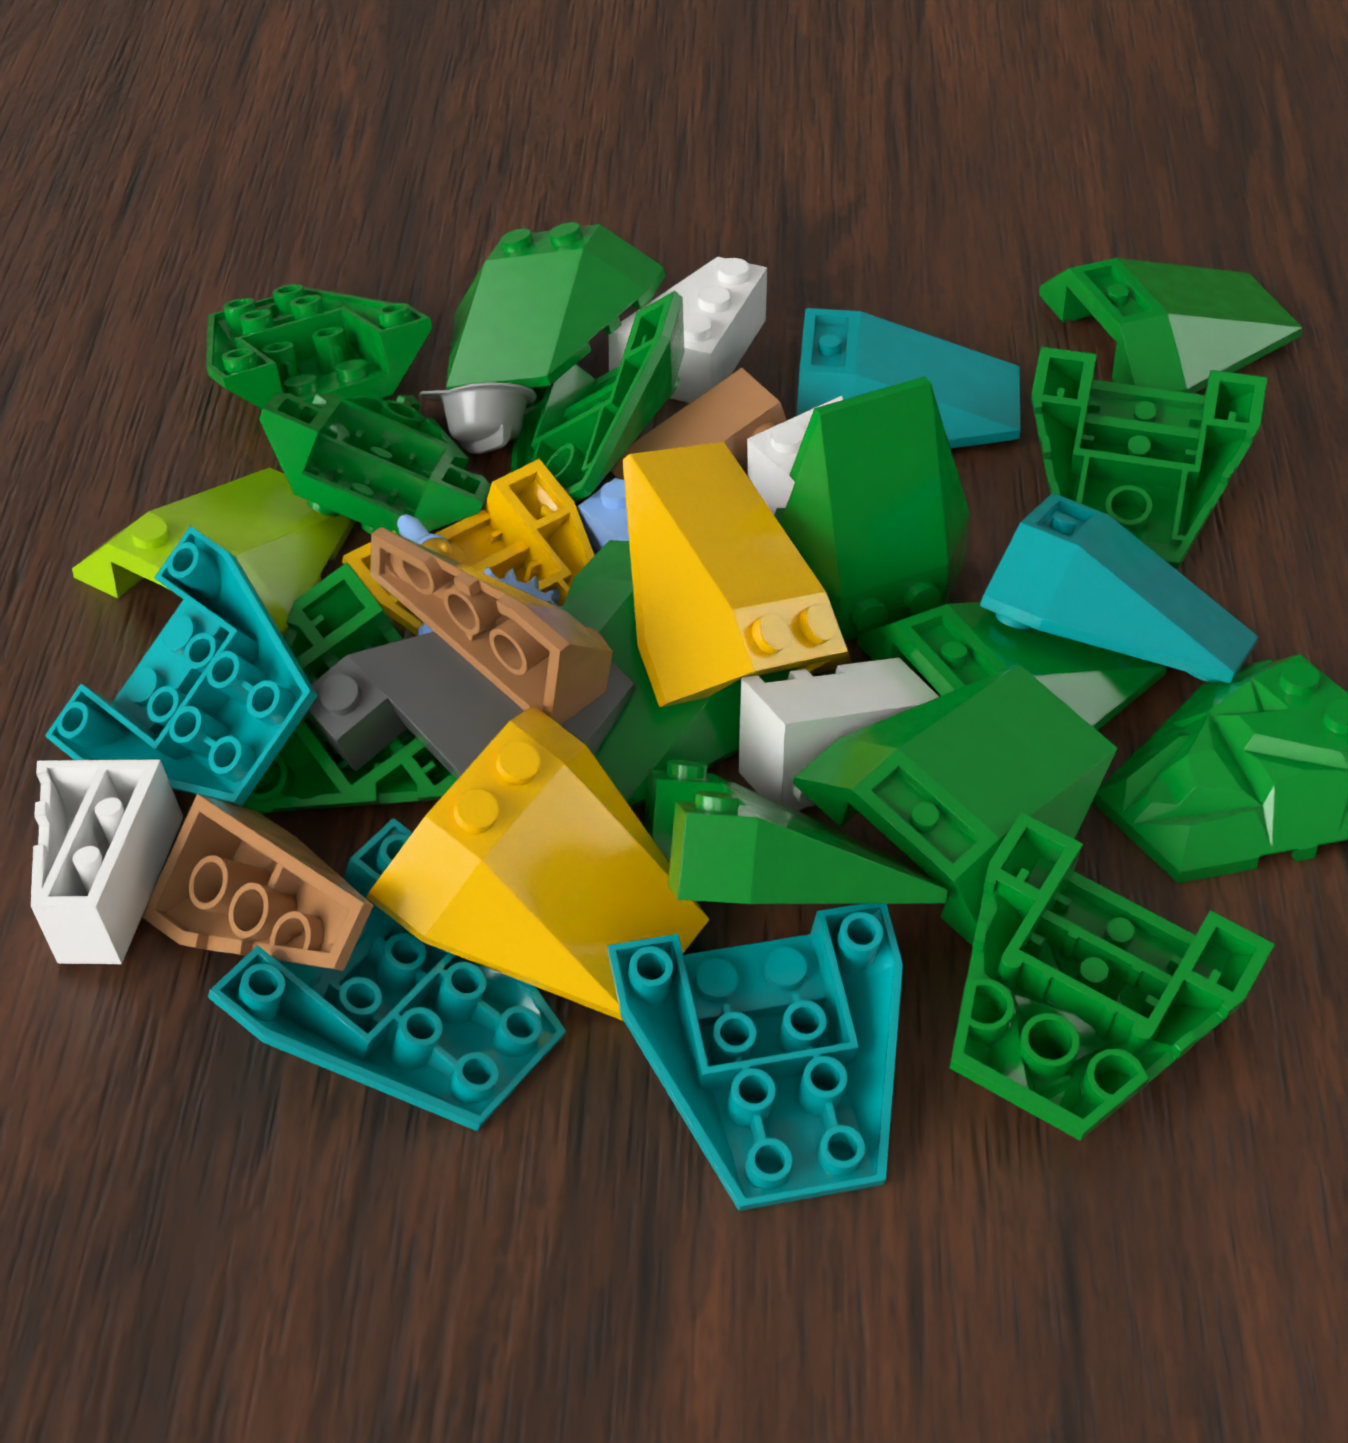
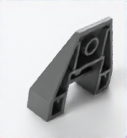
M430 632L346 655L311 684L318 696L306 714L316 730L355 772L408 728L442 765L458 779L511 719L524 712V710L435 632ZM611 661L607 691L561 726L585 744L591 753L595 755L635 691L634 683Z

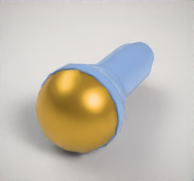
M405 514L398 519L397 527L402 537L453 559L452 546L445 537L429 533L422 523L411 515Z

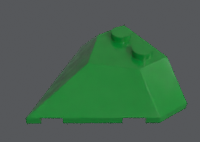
M275 393L264 406L259 417L294 495L306 499L308 506L321 514L333 517L341 514L362 523L361 527L369 534L382 527L391 532L395 531L396 534L400 535L397 521L405 514L417 518L428 532L480 513L491 487V484L484 476L465 470L469 459L434 419L424 418L421 412H419L421 404L413 395H399L397 401L383 400L380 396L372 394H316L313 403L309 404L291 393Z
M345 563L294 601L286 620L289 627L284 636L285 641L311 684L348 654L403 640L392 626L382 607L348 563ZM305 714L242 807L259 813L440 800L457 779L408 728L355 772L316 730L307 714Z

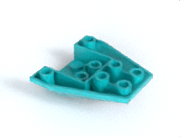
M805 308L796 416L840 396L844 400L925 376L931 382L950 448L1020 438V366L861 311Z
M1055 493L1048 496L1020 522L980 604L981 607L995 612L996 618L1010 627L1018 629H1029L1032 627L1043 632L1186 671L1197 679L1212 683L1222 681L1231 684L1252 652L1258 639L1255 633L1110 515Z
M190 526L154 577L183 599L179 607L114 701L81 683L45 737L73 760H161L173 790L195 796L199 794L242 807L318 695L237 558Z
M396 819L390 820L349 859L343 879L366 898L371 888L409 839L412 832ZM369 899L367 900L374 906L344 971L277 961L257 945L209 990L208 998L263 1043L475 1131L482 1127L561 1041L566 1033L565 1028L535 986L421 942Z
M856 904L820 910L816 913L811 933L808 935L687 955L682 953L678 934L608 945L607 953L621 1017L738 1211L884 1185L887 1171L903 968L887 904Z

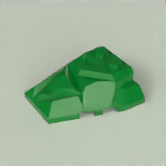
M1301 654L1274 662L1269 659L1245 664L1240 668L1231 684L1219 681L1216 683L1207 682L1201 685L1098 789L1093 804L1178 884L1257 869L1259 856L1292 850L1291 856L1295 862L1314 859L1318 845L1348 840V693Z
M1020 812L987 867L979 918L973 939L969 971L964 987L949 1068L1081 1141L1140 1092L1163 1070L1183 1056L1199 1040L1242 1006L1275 944L1211 910L1196 935L1076 873L1074 870L1083 844Z

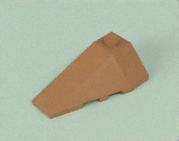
M381 527L371 534L370 576L524 711L535 705L559 725H562L607 691L613 650L608 647L604 638L596 630L584 627L567 611L385 528Z
M197 794L146 905L142 918L179 945L244 956L248 955L258 945L277 961L344 971L374 905L296 836L259 812Z

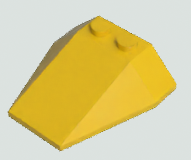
M724 441L633 453L623 458L637 644L659 708L709 697L734 682L741 680V677L760 676L797 668L798 670L806 669L810 674H816L837 669L838 665L852 663L826 591Z
M540 459L493 481L485 508L480 513L467 517L435 533L449 541L453 550V560L479 572H483L489 567L497 579H504L505 574L513 568L517 581L527 583L537 575L538 589L543 593L559 588L560 601L558 607L563 606L574 577L595 556L575 502ZM371 542L343 555L342 563L349 564L382 607L385 614L417 636L419 627L424 624L422 620L370 576Z
M535 705L511 719L426 814L366 897L421 942L622 1021L607 953L608 945L678 934L682 953H684L709 921V918L697 901L678 900L668 886L670 863L589 748Z

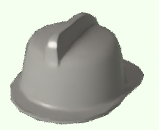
M498 382L468 384L451 390L422 391L419 394V397L443 403L450 435L456 441H459L463 449L471 454H485L503 448L508 442L518 438L522 429L526 405L534 402L537 396L536 392L531 388L518 384Z

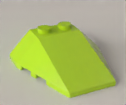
M267 468L148 511L74 566L72 572L74 578L116 598L121 597L143 578L167 588L154 577L187 529L192 526L237 558L284 637L289 627L286 620L294 601L321 581V572L329 559L335 560L356 521L341 514L333 517L313 510L308 506L306 499L294 495L284 473Z

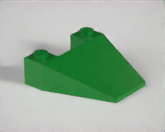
M670 760L667 761V771L649 769L644 828L666 859L670 861L668 886L678 900L740 904L946 903L948 889L936 882L917 864L718 775L708 774L707 764Z

